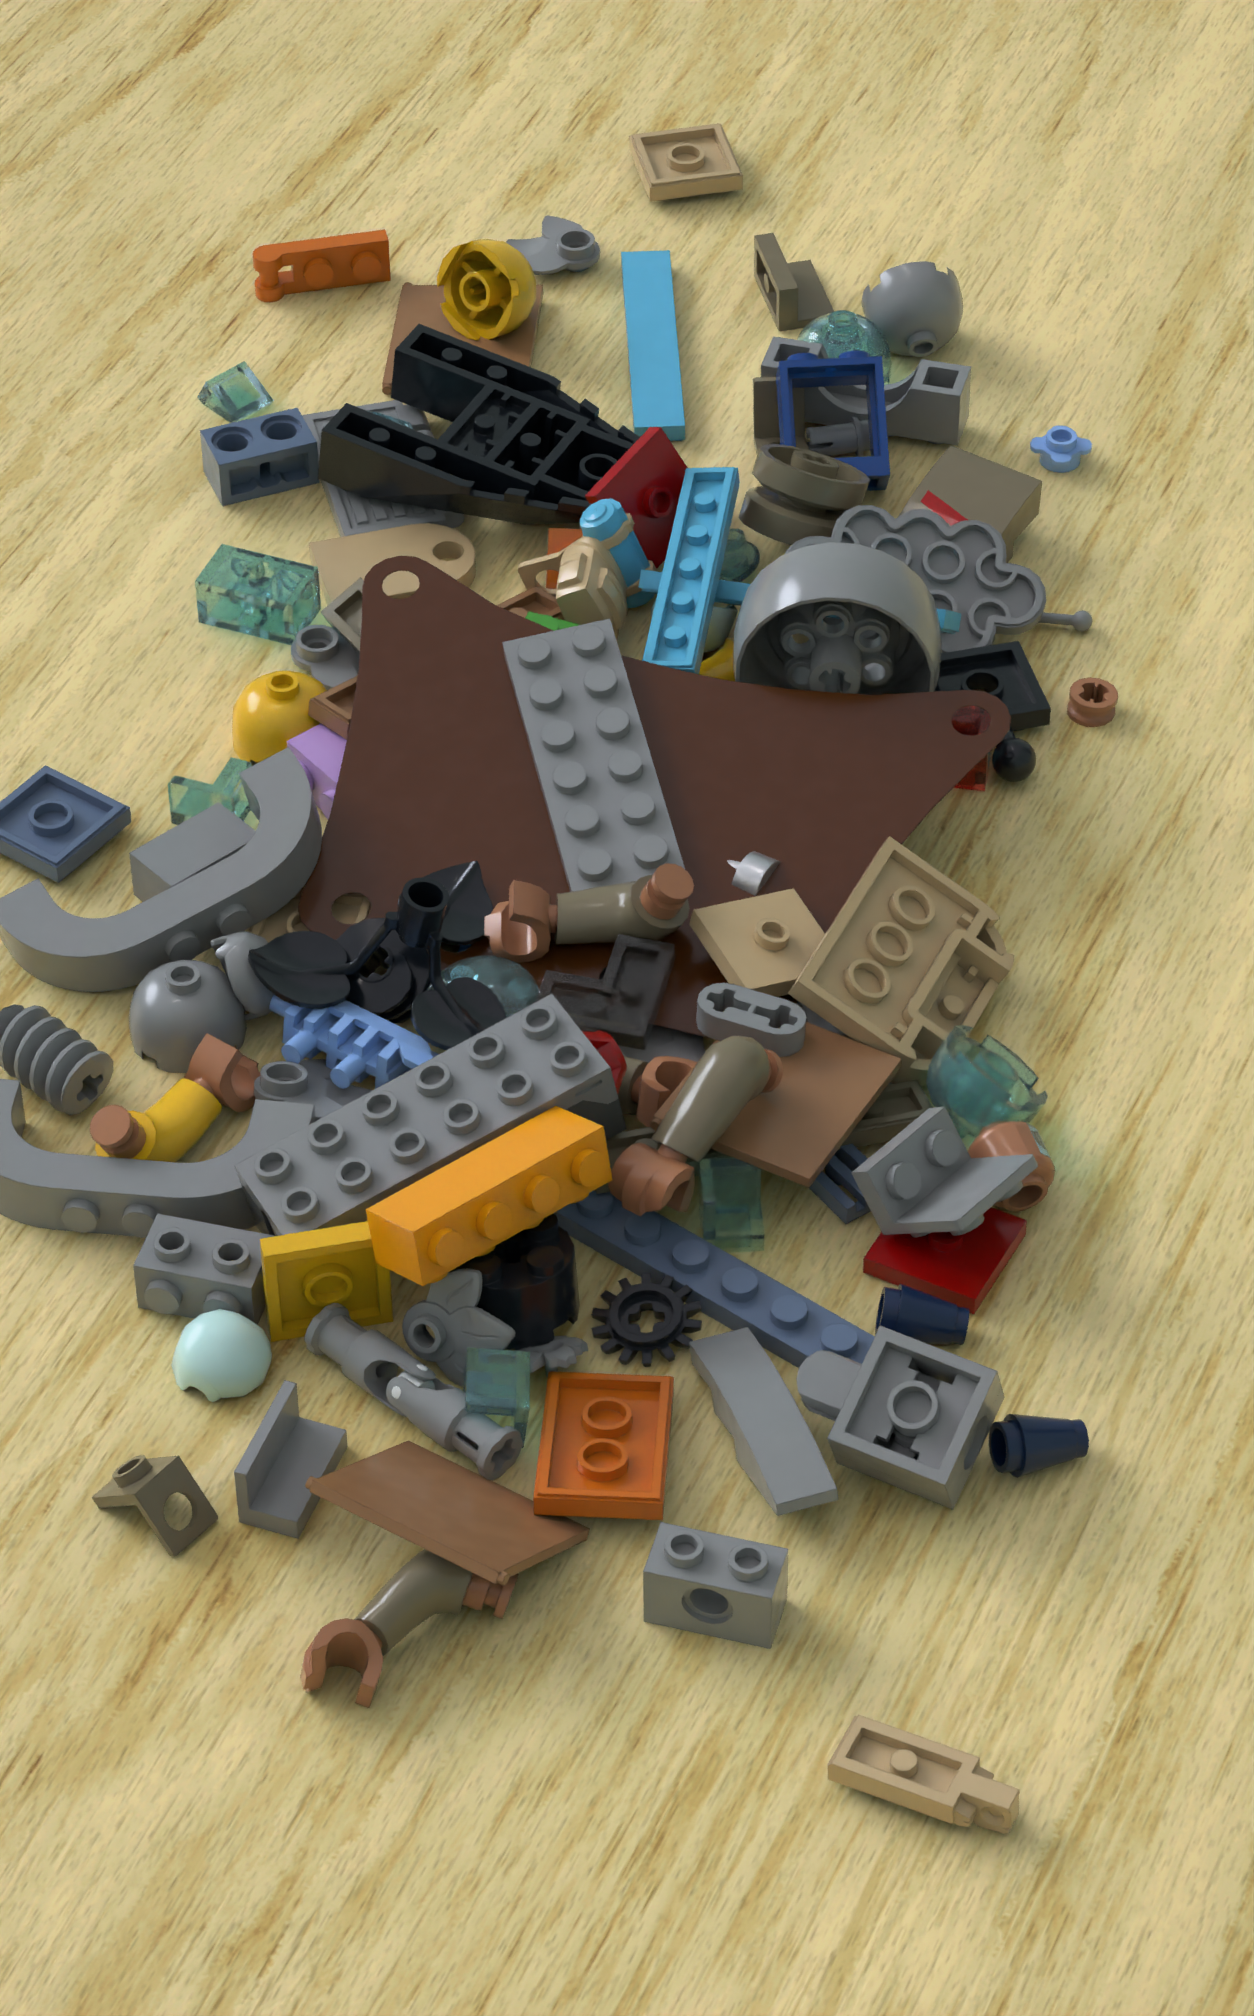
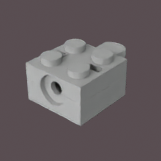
M883 1326L879 1327L862 1364L836 1353L820 1350L804 1360L799 1367L796 1378L798 1392L804 1406L813 1413L835 1421L827 1439L837 1464L952 1510L1005 1398L998 1371Z

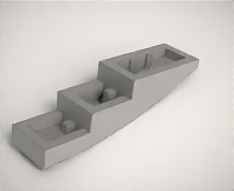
M745 1327L690 1341L692 1365L710 1387L714 1412L734 1438L737 1462L776 1515L779 1516L839 1500L834 1480L792 1394L750 1329Z

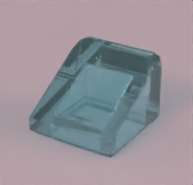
M245 361L206 381L198 395V399L203 405L230 423L241 421L271 405L274 401Z

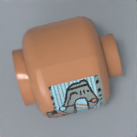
M995 1120L980 1130L978 1137L975 1138L968 1149L971 1158L1033 1154L1038 1164V1167L1022 1180L1023 1187L1018 1193L1006 1200L996 1202L993 1206L1005 1208L1009 1211H1022L1037 1205L1047 1195L1048 1188L1054 1180L1055 1166L1038 1130L1033 1125L1023 1121Z

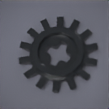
M641 1273V1283L632 1286L627 1278H623L618 1281L622 1291L617 1296L607 1290L600 1295L610 1307L609 1309L593 1308L592 1318L605 1323V1325L591 1328L594 1338L610 1339L600 1346L605 1354L615 1353L625 1347L619 1357V1361L622 1364L627 1365L633 1360L638 1351H642L643 1366L651 1367L653 1350L658 1349L661 1356L670 1362L675 1360V1354L670 1348L669 1343L676 1347L689 1349V1342L693 1340L682 1333H694L702 1328V1320L688 1319L702 1310L700 1301L684 1304L692 1293V1289L686 1284L674 1293L671 1289L674 1277L665 1275L661 1284L651 1283V1273ZM646 1310L653 1311L656 1319H664V1322L654 1323L653 1332L642 1333L638 1324H630V1321L640 1320L641 1312Z

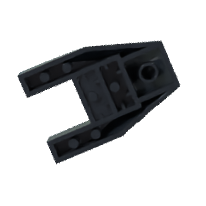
M418 324L395 349L391 398L453 423L439 439H436L346 403L321 431L318 479L366 498L524 525L580 523L583 511L590 506L585 495L640 437L624 425L617 430L598 417L599 408L587 399L578 403L560 390L561 381L554 376Z

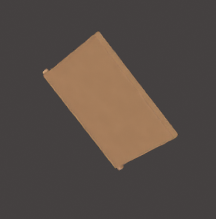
M404 283L402 285L386 362L382 392L386 395L391 394L395 349L418 324L531 367L544 293L543 285H536V299L532 311L518 329L490 340L481 336L479 340H472L457 332L444 316L440 303L446 302L444 285L437 287V285Z
M806 1022L803 1047L795 1054L779 1057L783 1065V1076L778 1087L771 1092L760 1093L753 1100H750L711 1149L809 1188L900 1070L902 1059ZM695 1066L654 1114L653 1120L650 1123V1127L654 1131L660 1125Z
M409 1440L322 1477L315 1478L310 1476L305 1484V1487L311 1493L494 1584L505 1585L509 1577L586 1541L590 1528L565 1516L534 1515V1502Z

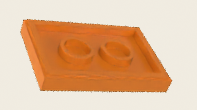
M548 1372L533 1497L534 1515L663 1520L674 1377Z

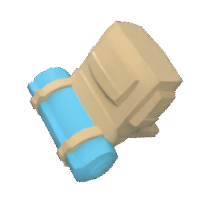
M610 498L601 499L583 511L580 518L582 537L559 552L521 562L518 566V573L527 590L538 586L556 597L557 604L565 621L582 625L610 618L617 640L619 629L622 628L625 622L628 608L642 606L654 597L653 593L644 592L641 588H638L641 569L657 571L653 561L647 559L634 533L633 524L635 523L630 513H625L620 502ZM550 569L558 571L556 589H548L541 586L536 580L538 573Z

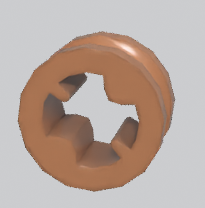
M1088 677L1079 679L1070 687V701L1067 705V714L1072 721L1085 727L1106 725L1115 716L1118 691L1114 685L1100 678Z

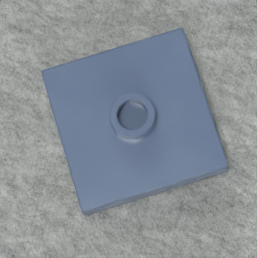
M45 765L0 802V853L59 883L131 823L130 807Z

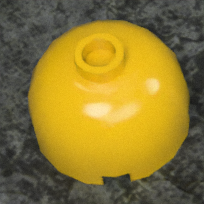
M478 239L453 247L443 258L437 275V287L444 285L446 302L440 303L443 314L451 326L467 339L479 340L481 336L490 340L518 329L528 318L536 299V279L530 263L523 253L504 241Z
M275 671L257 677L246 685L233 706L232 714L233 748L240 760L251 767L250 759L259 763L287 748V741L319 725L320 722L308 715L309 701L311 698L327 691L325 686L308 674L294 671Z

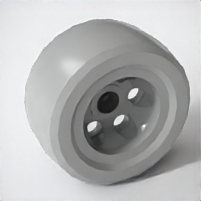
M828 542L804 546L784 554L762 569L746 591L734 629L733 671L735 681L786 689L866 695L934 692L939 678L942 647L941 627L934 598L923 580L904 562L881 550L853 543ZM835 615L843 621L838 625H829L823 621V618ZM866 630H874L880 635L877 639L868 640L862 637L861 633ZM797 633L804 634L809 640L799 644L795 642L792 635Z

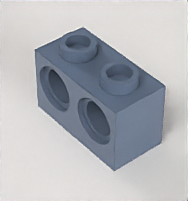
M298 408L200 430L203 471L222 506L320 483L318 479L317 441Z

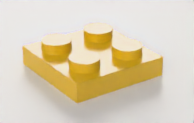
M368 1221L260 1239L266 1317L271 1342L305 1337L306 1330L312 1319L325 1306L332 1303H339L346 1307L351 1319L361 1327L393 1322L390 1270L376 1264Z

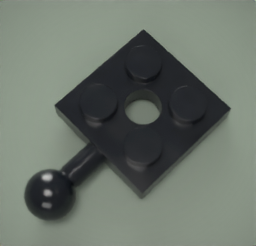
M1019 641L941 653L939 678L934 691L984 689L985 692L998 697L1007 706L1011 722L1008 733L993 752V768L1006 781L1018 782L1026 779L1035 768L1036 755L1032 746L1025 740L1016 738L1013 731L1050 725L1051 708ZM977 706L962 707L952 716L953 728L961 734L970 736L986 731L991 721L989 714Z

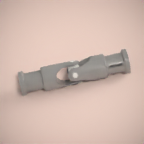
M339 1303L329 1304L310 1322L304 1338L307 1343V1349L310 1352L319 1356L327 1355L342 1366V1373L346 1378L396 1413L408 1417L412 1424L441 1447L450 1452L459 1451L476 1463L479 1474L489 1480L497 1479L515 1463L523 1445L521 1433L511 1426L501 1427L484 1415V1408L479 1402L459 1388L441 1382L435 1377L436 1375L431 1369L378 1330L371 1329L367 1331L351 1319L346 1307ZM398 1367L404 1369V1371L400 1373L398 1377H396Z

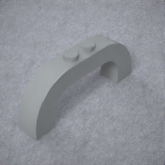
M287 747L239 773L249 807L259 820L256 832L249 842L233 855L135 907L105 918L78 917L61 909L53 901L39 878L1 897L0 938L12 957L25 971L35 978L62 989L82 992L119 990L139 984L150 971L165 963L192 960L197 955L212 948L211 940L245 931L280 910L306 884L317 864L322 844V827L310 783L305 770L290 748Z
M0 1079V1214L11 1220L38 1228L80 1233L135 1236L140 1238L147 1237L157 1213L237 1229H249L256 1224L234 1165L315 1122V1104L255 1099L248 1129L236 1146L226 1153L209 1160L194 1163H176L55 1153L36 1148L21 1138L26 1120L20 1080Z

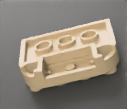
M889 836L877 851L788 994L853 1040L901 1058V1068L890 1081L891 1083L918 1080L920 1086H924L937 1080L966 1047L964 1043L995 990L1010 972L1014 962V955L1007 953L1003 939L994 926L1000 917L992 908Z

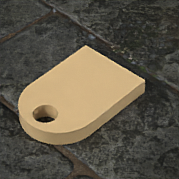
M410 524L309 543L310 561L327 606L360 577L364 580L366 574L374 565L387 558L396 556H414L427 561L468 588L476 575L475 549L471 541L461 532L439 524ZM443 558H456V560H452V561H444V560H441V559H443ZM397 571L391 573L383 580L382 588L387 596L402 599L413 595L418 590L420 583L415 574L409 571Z

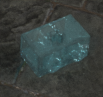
M221 544L195 580L199 623L292 645L296 640L297 633L309 626L321 609L318 567Z

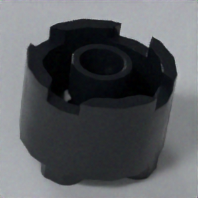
M555 1214L544 1218L538 1226L523 1230L499 1243L490 1253L475 1257L453 1269L468 1268L481 1272L482 1292L476 1307L483 1309L514 1329L515 1337L505 1349H522L547 1344L554 1340L553 1330L563 1325L567 1320L574 1324L578 1319L580 1302L575 1248L568 1232L559 1227L558 1218Z

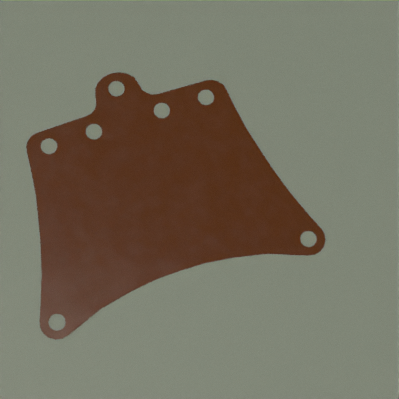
M396 556L379 562L366 574L362 586L359 670L350 729L331 813L322 836L319 858L305 884L298 905L300 921L309 931L326 934L334 940H337L350 926L357 924H344L337 921L332 915V905L340 896L348 893H359L365 896L371 904L370 913L364 920L385 918L387 912H397L399 896L404 885L409 880L424 877L441 869L467 862L478 861L483 883L493 909L497 903L509 901V886L513 880L541 887L551 895V905L556 904L557 893L570 892L508 672L502 644L505 641L554 630L496 606L429 562L414 556ZM409 571L418 577L420 584L418 590L413 595L397 599L389 597L384 593L382 588L383 580L393 572ZM621 655L685 870L693 879L694 889L688 898L690 908L688 918L677 931L658 941L556 945L555 933H551L549 951L541 958L522 963L507 962L496 958L491 951L490 940L485 937L461 952H447L440 948L441 972L447 974L452 980L460 977H470L483 983L498 997L503 1009L518 1012L553 994L573 1020L582 1015L604 1013L708 1037L698 1029L696 1024L699 993L709 985L728 982L689 925L693 910L755 897L732 885L737 869L732 867L727 860L741 862L750 852L756 851L780 861L778 867L756 896L794 888L826 934L886 839L890 836L900 844H903L928 813L978 762L1003 740L1010 729L1011 716L1008 708L998 697L984 691L955 690L866 695L796 690L722 680ZM977 706L989 714L991 721L986 731L970 736L961 734L953 728L952 716L962 707ZM615 963H626L633 966L639 975L638 984L632 991L622 995H613L605 992L599 983V976L604 968ZM789 994L779 996V998L786 999L789 1001H791L793 998Z

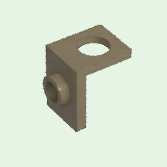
M776 376L753 378V434L757 455L759 448L764 444H780ZM792 388L796 447L809 450L805 438V388Z
M145 1455L136 1456L122 1464L113 1473V1479L92 1496L98 1508L136 1505L169 1556L178 1555L218 1520L217 1513L179 1455L148 1459ZM176 1492L185 1495L192 1506L190 1523L180 1531L171 1528L164 1517L165 1502L170 1495Z

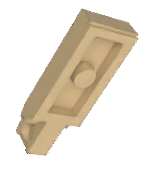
M859 1714L854 1716L827 1764L828 1780L950 1824L955 1822L958 1826L970 1827L971 1823L974 1822L977 1827L1009 1834L1019 1815V1789L993 1780L994 1774L980 1767V1757Z

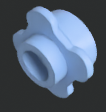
M1058 425L1048 430L1045 436L1033 438L1030 442V449L1034 453H1040V463L1045 469L1064 473L1072 471L1079 466L1081 455H1087L1091 452L1092 443L1088 439L1077 437L1073 429Z

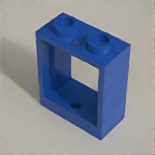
M847 351L839 354L838 358L818 359V356L813 353H797L790 355L787 360L779 361L776 385L780 445L796 447L792 388L866 385L871 456L835 459L865 473L870 479L867 491L886 490L890 478L882 356L869 357V353L865 351Z

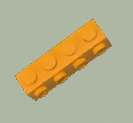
M554 1106L367 1208L366 1214L376 1264L421 1286L435 1283L445 1278L448 1272L467 1261L490 1253L496 1245L515 1234L538 1226L544 1218L563 1207L584 1200L590 1192L613 1180L604 1126Z

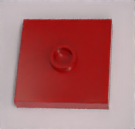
M649 427L585 495V498L590 505L601 499L610 498L620 502L624 512L630 513L635 523L633 524V530L647 559L653 561L657 569L666 558L685 470L688 467L662 428Z
M990 1207L983 1213L984 1221L977 1228L958 1236H953L950 1232H931L925 1236L914 1238L911 1234L883 1235L881 1231L864 1256L863 1273L897 1286L900 1284L909 1286L957 1304L959 1307L969 1308V1313L975 1314L1025 1237L1027 1220Z

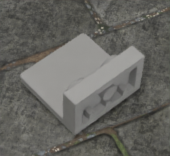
M934 1107L928 1108L851 1173L883 1235L911 1234L912 1237L917 1238L931 1232H950L951 1235L958 1236L977 1228L984 1221L983 1213L996 1202L1006 1200L1018 1193L1023 1187L1022 1180L1035 1170L1038 1164L1033 1154L971 1158L946 1108Z

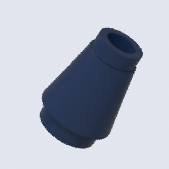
M900 1284L898 1289L884 1287L877 1311L875 1335L879 1327L883 1326L927 1344L953 1343L963 1345L969 1323V1308L959 1307L957 1304Z
M1008 1414L1003 1421L994 1422L989 1431V1451L995 1469L1000 1473L1010 1472L1016 1478L1071 1461L1074 1458L1085 1457L1089 1448L1088 1432L1081 1419L1069 1420Z

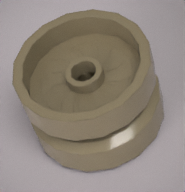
M764 444L759 448L752 474L762 486L751 488L746 492L739 519L752 530L789 545L808 536L831 537L836 520L846 510L863 504L870 479L857 468L814 451L780 444Z

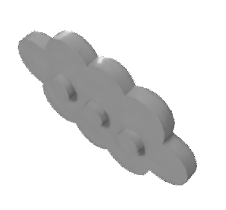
M858 505L846 510L836 520L831 537L808 536L794 542L785 552L787 554L804 546L828 542L853 543L881 550L904 562L923 580L934 598L936 608L961 613L959 632H955V634L941 633V653L992 645L995 633L1017 635L1031 630L1041 620L1046 605V590L1040 577L1029 568L1006 563V544L1001 534L995 528L978 520H964L949 527L946 521L937 513L927 509H913L895 519L882 508L873 505ZM823 618V621L829 625H838L843 621L842 619ZM866 630L861 633V636L868 640L877 639L880 635L874 630Z

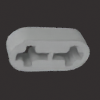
M729 983L712 984L705 987L699 993L696 1024L704 1035L712 1039L721 1041L736 1035L751 1037L759 1042L764 1049L774 1051L779 1057L795 1054L804 1045L807 1017L805 1011L796 1003Z

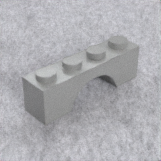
M773 336L761 364V377H775L779 361L787 360L793 354L813 353L818 356V359H827L829 357L823 344ZM921 359L916 369L908 377L899 382L884 385L887 436H899L925 440L933 444L958 446L969 417L971 366ZM866 385L805 388V422L834 425L850 422L853 416H857L859 421L868 419Z

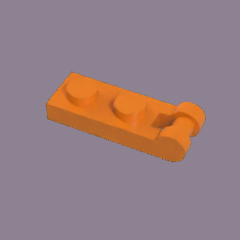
M386 230L259 246L253 251V268L259 272V277L255 280L256 297L263 302H275L287 294L391 281L389 240ZM291 265L290 271L278 272L283 266Z

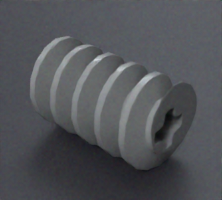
M13 1004L0 1011V1066L8 1075L20 1080L23 1086L32 1089L38 1097L48 1101L57 1111L69 1115L83 1112L103 1093L113 1074V1060L106 1052L98 1051L91 1041L82 1039L74 1029L66 1028L62 1020L51 1017L44 1007L34 1005L24 1008L22 1005Z

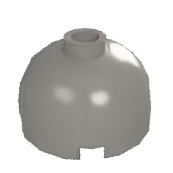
M911 262L887 269L879 275L881 283L875 286L871 292L868 284L863 291L861 303L866 322L874 339L888 351L910 357H925L946 345L957 333L963 314V298L954 271L947 268L948 274L937 271L933 262Z
M179 960L165 963L150 971L135 989L129 1010L130 1038L135 1053L142 1059L143 1053L155 1059L158 1069L171 1073H187L191 1058L207 1033L233 1047L236 1044V1048L239 1050L244 1043L247 1030L244 1007L235 996L229 977L217 966L203 961Z

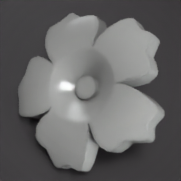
M554 1336V1340L547 1344L515 1349L511 1353L512 1362H517L521 1373L526 1371L533 1373L542 1366H545L546 1377L548 1378V1372H558L557 1367L568 1368L569 1365L576 1364V1356L588 1351V1346L580 1338Z

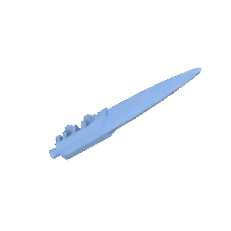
M273 995L270 1001V1011L284 1017L282 1043L285 1045L281 1049L284 1059L298 1064L305 1057L312 1059L321 1051L327 1053L326 1067L332 1069L330 1078L337 1087L342 1089L349 1087L354 1081L361 1083L369 1075L376 1077V1089L439 1055L430 1049L428 1042L421 1036L347 1000L323 1009L302 1008L292 1005L276 995Z

